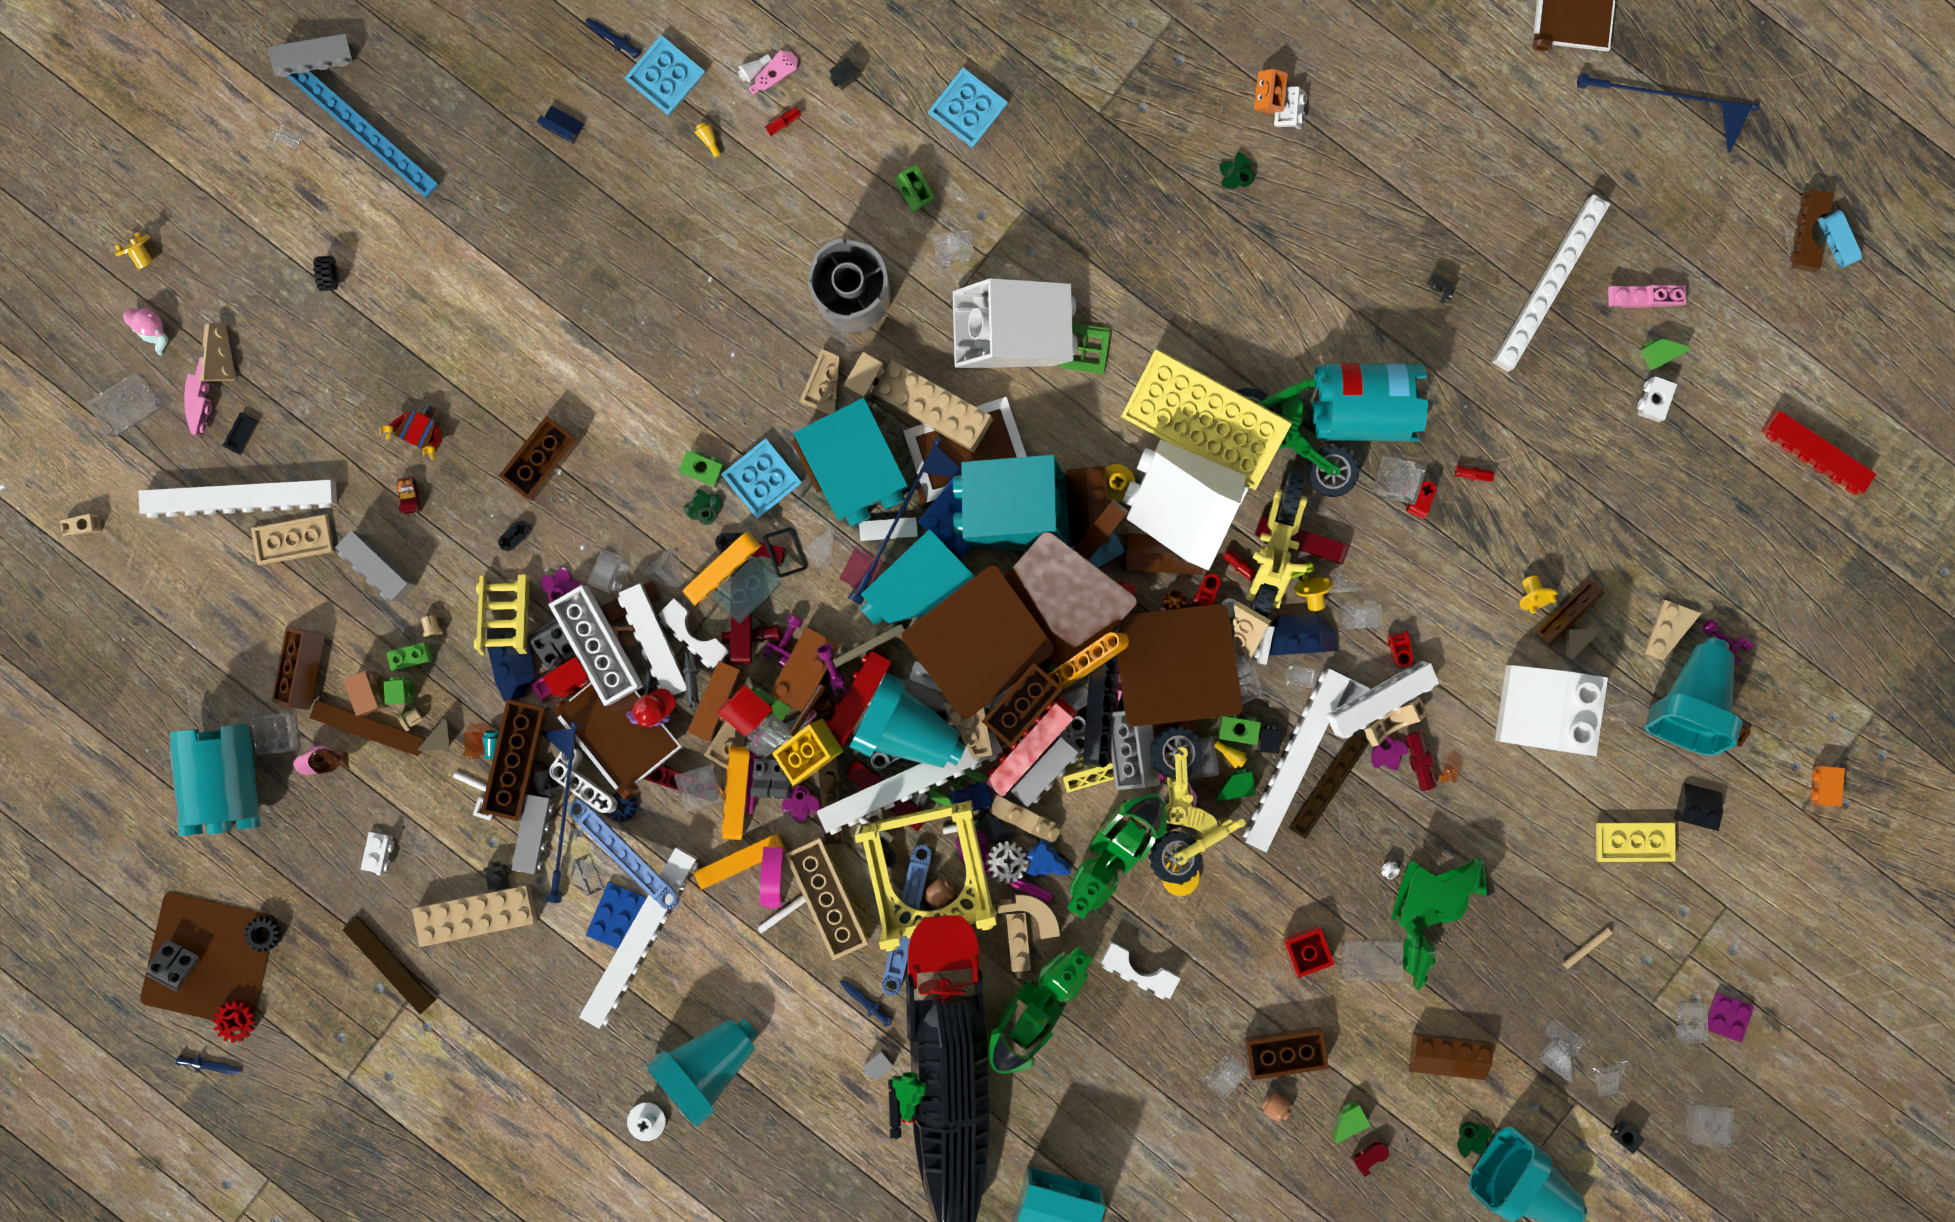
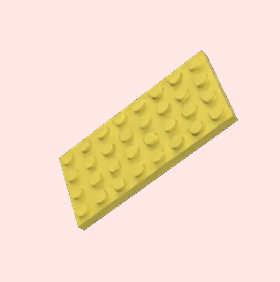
M1155 349L1121 416L1168 443L1246 475L1245 485L1253 490H1256L1293 423L1159 349Z

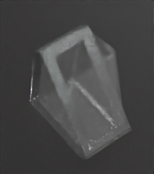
M678 547L665 550L642 574L670 588L683 586L684 581Z
M1629 1061L1592 1068L1599 1098L1618 1094L1619 1084Z

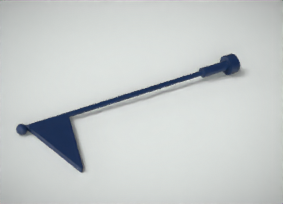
M1580 72L1577 79V88L1586 89L1587 85L1608 89L1609 87L1721 104L1727 153L1731 152L1750 110L1757 111L1759 109V105L1756 103L1750 105L1615 84L1608 80L1589 78V73Z
M938 437L934 439V445L871 567L864 574L855 593L851 591L848 599L862 605L865 598L861 594L865 591L872 577L871 573L923 472L950 478L962 475V470L937 447L941 443V439Z
M576 721L571 723L572 729L543 732V735L569 758L556 870L553 871L551 891L547 892L546 901L550 903L562 902V893L559 892L561 877L559 869L576 729L579 726Z

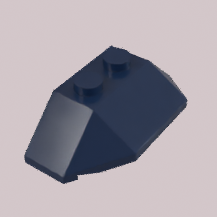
M1318 614L1280 616L1271 624L1274 627L1268 656L1338 651L1337 632Z
M487 628V639H507L516 636V629ZM529 641L527 642V654H519L513 646L487 647L495 683L503 700L524 697L536 675Z

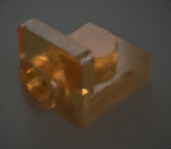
M484 731L464 733L465 752L462 753L463 756H468V760L480 759V755H485L482 740Z

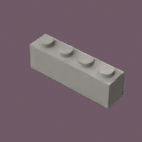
M346 34L268 47L275 77H286L293 73H307L310 70L316 69L326 70L333 66L344 67L353 63Z
M1063 733L1010 792L1027 807L1031 803L1035 805L1042 797L1040 793L1044 789L1048 791L1054 785L1053 779L1056 776L1060 778L1067 771V768H1065L1069 762L1073 764L1080 757L1078 753L1081 748Z
M533 793L526 794L511 870L529 874H536L538 870L541 871L543 866L541 855L547 845V840H544L545 834L549 832L551 824L548 821L549 813L552 814L554 809L553 797L538 796V794Z

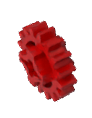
M238 1000L233 1001V1003L228 1001L225 1003V1006L221 1005L218 1007L220 1011L214 1013L217 1019L212 1020V1023H216L217 1026L213 1029L220 1031L217 1036L223 1035V1041L226 1042L231 1039V1043H235L237 1040L241 1042L244 1040V1037H250V1032L256 1029L252 1026V1024L257 1023V1020L252 1019L256 1013L250 1012L252 1006L245 1007V1001L240 1004ZM235 1009L233 1013H227L228 1010ZM237 1030H243L239 1034H234Z

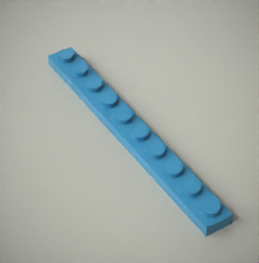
M310 71L307 73H293L286 76L426 199L439 186L437 182Z

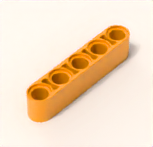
M749 531L745 532L682 592L696 606L745 562L761 544Z
M1110 632L1049 673L1048 676L1063 689H1066L1123 651L1129 644L1128 636L1124 633Z
M729 746L721 831L722 839H742L749 747Z
M779 833L773 834L695 871L693 874L700 889H705L762 862L763 847L783 848V852L786 851Z

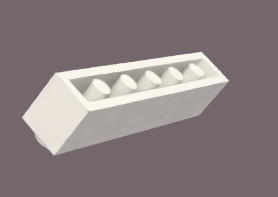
M642 582L619 592L618 601L622 608H626L628 613L626 614V619L629 625L633 624L635 628V639L638 643L641 642L644 648L641 651L645 660L649 659L652 667H649L652 676L654 678L657 677L659 681L658 689H667L672 695L685 691V677Z
M1421 660L1326 714L1335 735L1341 738H1349L1354 735L1355 731L1367 728L1371 722L1384 718L1388 712L1400 709L1402 704L1417 699L1418 695L1423 692L1431 691L1439 682L1431 663Z

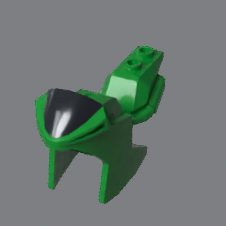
M1155 794L1138 796L1129 801L1124 800L1114 809L1099 828L1088 847L1089 851H1094L1099 857L1088 858L1077 869L1069 887V892L1073 896L1067 909L1084 919L1092 909L1097 910L1101 908L1117 891L1119 877L1115 869L1118 868L1123 871L1122 874H1127L1139 860L1143 861L1156 838H1161L1166 834V808L1161 797ZM1125 815L1138 818L1151 828L1148 837L1136 855L1134 853L1141 844L1147 828L1134 818H1131L1113 839L1107 835L1111 828Z
M1474 857L1471 861L1439 875H1433L1411 860L1404 872L1391 919H1398V926H1403L1407 931L1406 940H1404L1402 965L1407 970V973L1413 975V986L1419 991L1421 986H1425L1428 976H1426L1428 970L1433 968L1436 961L1434 958L1435 950L1422 934L1425 929L1430 925L1440 922L1446 924L1460 920L1468 908L1469 894L1476 893L1489 896L1495 892L1492 876L1482 858Z
M1076 947L1068 955L1064 952L1059 953L1041 969L1038 976V986L1040 988L1031 983L1033 980H1028L1013 995L1001 1012L993 1027L994 1030L991 1032L989 1045V1061L995 1071L1003 1074L1019 1072L1034 1065L1035 1058L1033 1056L1053 1036L1051 1031L1064 1011V1005L1060 1006L1056 1002L1067 1003L1074 997H1077L1088 978L1089 972L1087 968L1093 959L1079 947ZM1018 1000L1025 1004L1026 1007L1011 1031L1009 1038L1021 1048H1025L1022 1051L1023 1056L1017 1054L1008 1046L1003 1034L1008 1021L1018 1007L1016 1004Z

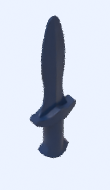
M591 19L585 20L596 33L614 43L616 46L615 51L623 49L631 54L633 59L639 57L640 49L628 44L626 35L623 38L616 36L600 23Z
M840 981L844 990L867 1009V1017L874 1015L883 1022L884 1027L891 1025L892 1017L886 1016L878 1009L880 1002L877 1004L872 1003L857 988L846 981Z
M182 1055L176 1058L177 1066L186 1065L194 1067L196 1073L201 1069L224 1074L241 1073L240 1069L227 1064L207 1062L201 1059V1055H198L196 1059L187 1058Z

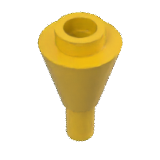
M704 122L696 127L697 131L694 133L710 148L714 158L721 155L716 145L711 123L707 125Z
M1217 741L1213 746L1223 753L1235 769L1237 767L1242 768L1248 760L1245 757L1246 753L1227 747L1220 741Z

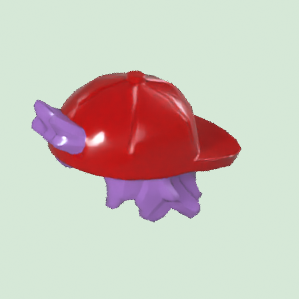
M658 689L650 694L641 696L634 703L632 711L627 712L626 716L632 724H638L643 727L662 725L664 722H669L670 713L675 707L674 697L667 689Z

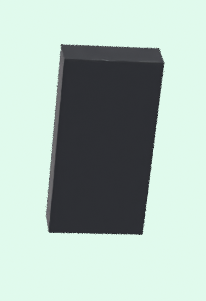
M240 412L222 446L242 455L259 421Z
M986 811L975 823V828L996 844L1001 843L1003 845L1006 841L1009 843L1015 835L1012 830Z

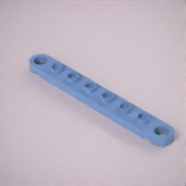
M574 800L571 802L568 808L570 817L664 909L676 908L680 901L678 893L585 801ZM578 804L583 808L580 815L575 813V807ZM668 894H671L674 898L671 905H667L665 902V897Z
M919 844L913 849L901 899L903 903L917 910L920 907L931 859V850L924 844ZM919 849L927 851L925 859H919L916 856V852ZM909 911L903 912L900 915V922L903 924L907 923L911 918V913ZM906 936L901 937L900 946H897V949L889 951L882 982V990L887 995H896L901 989L910 938ZM890 980L895 981L897 984V988L893 991L886 988V983Z

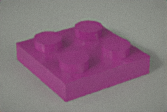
M1716 992L1703 1029L1742 1043L1755 1006Z

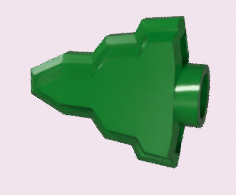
M904 1072L902 1076H892V1086L895 1088L896 1098L900 1101V1112L903 1120L911 1121L916 1113V1105L921 1103L922 1096L926 1095L927 1085L925 1082L918 1080V1074Z

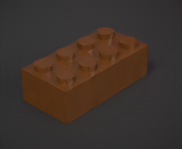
M545 416L499 474V477L525 498L534 501L580 441L550 417Z
M1032 663L985 716L982 723L1008 746L1012 747L1063 688L1035 663Z
M1320 1026L1244 1038L1248 1071L1252 1080L1329 1069L1324 1033Z

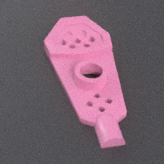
M780 50L756 76L755 84L749 88L751 93L754 95L760 89L766 90L796 71L798 65L797 57L790 51ZM771 71L777 72L775 77L770 76Z

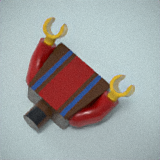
M425 404L421 414L414 410L405 412L390 424L383 425L380 429V435L383 432H388L386 439L389 440L393 432L395 436L423 449L424 458L426 454H430L431 460L435 458V452L443 441L440 423L431 419L436 408Z

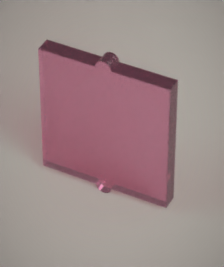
M854 549L839 579L850 584L852 588H858L864 574L868 572L874 559L869 554L865 555ZM877 561L866 589L873 583L882 565L881 562Z

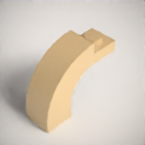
M1417 697L1413 701L1402 704L1400 709L1390 711L1384 718L1371 722L1365 728V733L1372 747L1379 745L1392 732L1404 726L1420 722L1428 714L1421 698Z
M1015 893L1016 901L1012 902V899L1000 900L1001 903L997 904L998 914L1013 911H1025L1032 914L1039 924L1041 939L1060 936L1056 916L1043 900L1030 894Z

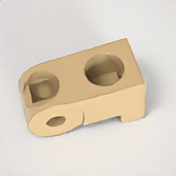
M86 514L60 521L62 537L102 531L99 514Z

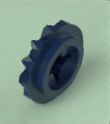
M618 792L614 793L612 796L617 800V806H619V800L622 804L629 803V805L624 808L625 812L617 809L608 814L618 822H626L632 819L638 808L635 797L633 796L624 801Z

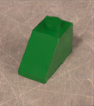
M1246 768L1235 770V773L1230 774L1218 791L1215 799L1222 801L1256 795L1252 772L1247 771Z

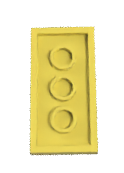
M1596 823V861H1676L1675 823Z

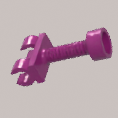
M792 614L787 619L789 626L782 636L783 638H781L779 645L768 642L762 653V656L766 658L770 657L773 649L784 654L779 662V665L783 667L791 655L784 647H786L793 634V630L797 627L800 628L803 620Z
M1712 618L1701 628L1707 635L1713 634L1716 638L1726 641L1730 645L1729 651L1733 654L1739 647L1749 652L1754 647L1745 637H1738L1733 642L1717 628L1718 623ZM1734 655V666H1738L1742 660Z
M830 644L821 645L818 647L817 653L820 659L825 660L833 692L838 696L836 689L843 688L845 694L846 687L843 683V675L840 668L835 667L832 659L834 654L832 646Z

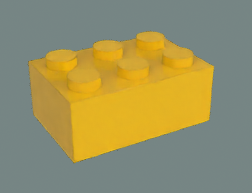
M820 719L806 726L772 754L791 784L795 785L809 778L842 753L843 750L824 720Z

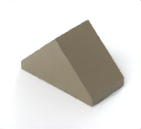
M1598 629L1567 630L1565 632L1566 658L1574 660L1600 631Z
M441 719L417 748L419 751L449 748L448 728L445 719Z

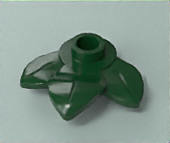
M1237 152L1234 162L1226 161L1219 164L1220 172L1225 177L1221 182L1223 187L1235 189L1239 186L1248 187L1253 183L1254 174L1250 170V161L1244 154ZM1246 175L1248 177V180L1243 181L1241 179V176Z
M698 489L693 494L692 503L684 505V512L690 519L699 520L703 525H710L716 519V512L721 507V499L718 494L709 497L707 493ZM709 512V516L704 518V514Z
M1470 1121L1463 1122L1459 1127L1460 1138L1457 1142V1148L1464 1158L1470 1154L1471 1150L1483 1155L1487 1149L1486 1140L1493 1137V1133L1485 1125H1475ZM1467 1128H1471V1132L1469 1134L1465 1133V1130Z

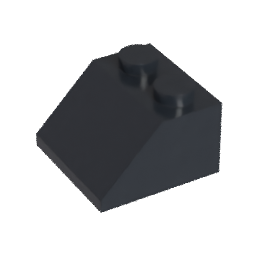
M1683 783L1674 820L1719 831L1723 815L1722 793Z

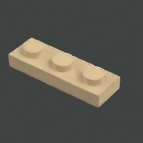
M1025 912L1008 913L1006 917L1012 972L1029 971L1031 966Z

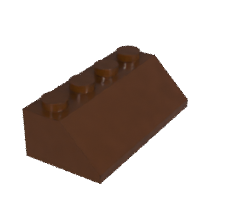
M1105 466L1066 470L1070 547L1077 545L1108 506ZM1110 535L1102 545L1110 544Z
M1126 533L1124 571L1203 575L1202 567L1186 561L1149 534Z
M291 627L285 628L271 702L290 708L311 710V705L314 702V689L318 682L317 673L321 665L322 648L325 645V634Z
M1412 1033L1408 1071L1486 1080L1492 1066L1494 1045L1489 1041Z

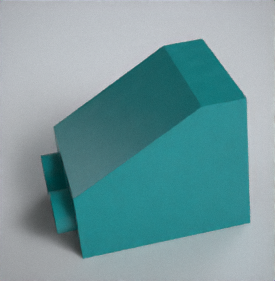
M864 398L793 432L839 522L847 519L850 527H853L871 518L868 508L881 502L884 509L887 510L906 500L902 491L908 489V486Z
M1054 455L961 462L962 475H957L953 478L954 496L956 499H962V513L954 514V531L956 536H963V539L971 548L1027 551L1044 532L1053 533L1069 545L1066 474Z
M929 529L861 594L867 601L860 607V610L877 626L883 620L889 624L922 617L975 576Z
M1027 1166L1012 1222H1101L1106 1207L1102 1188Z

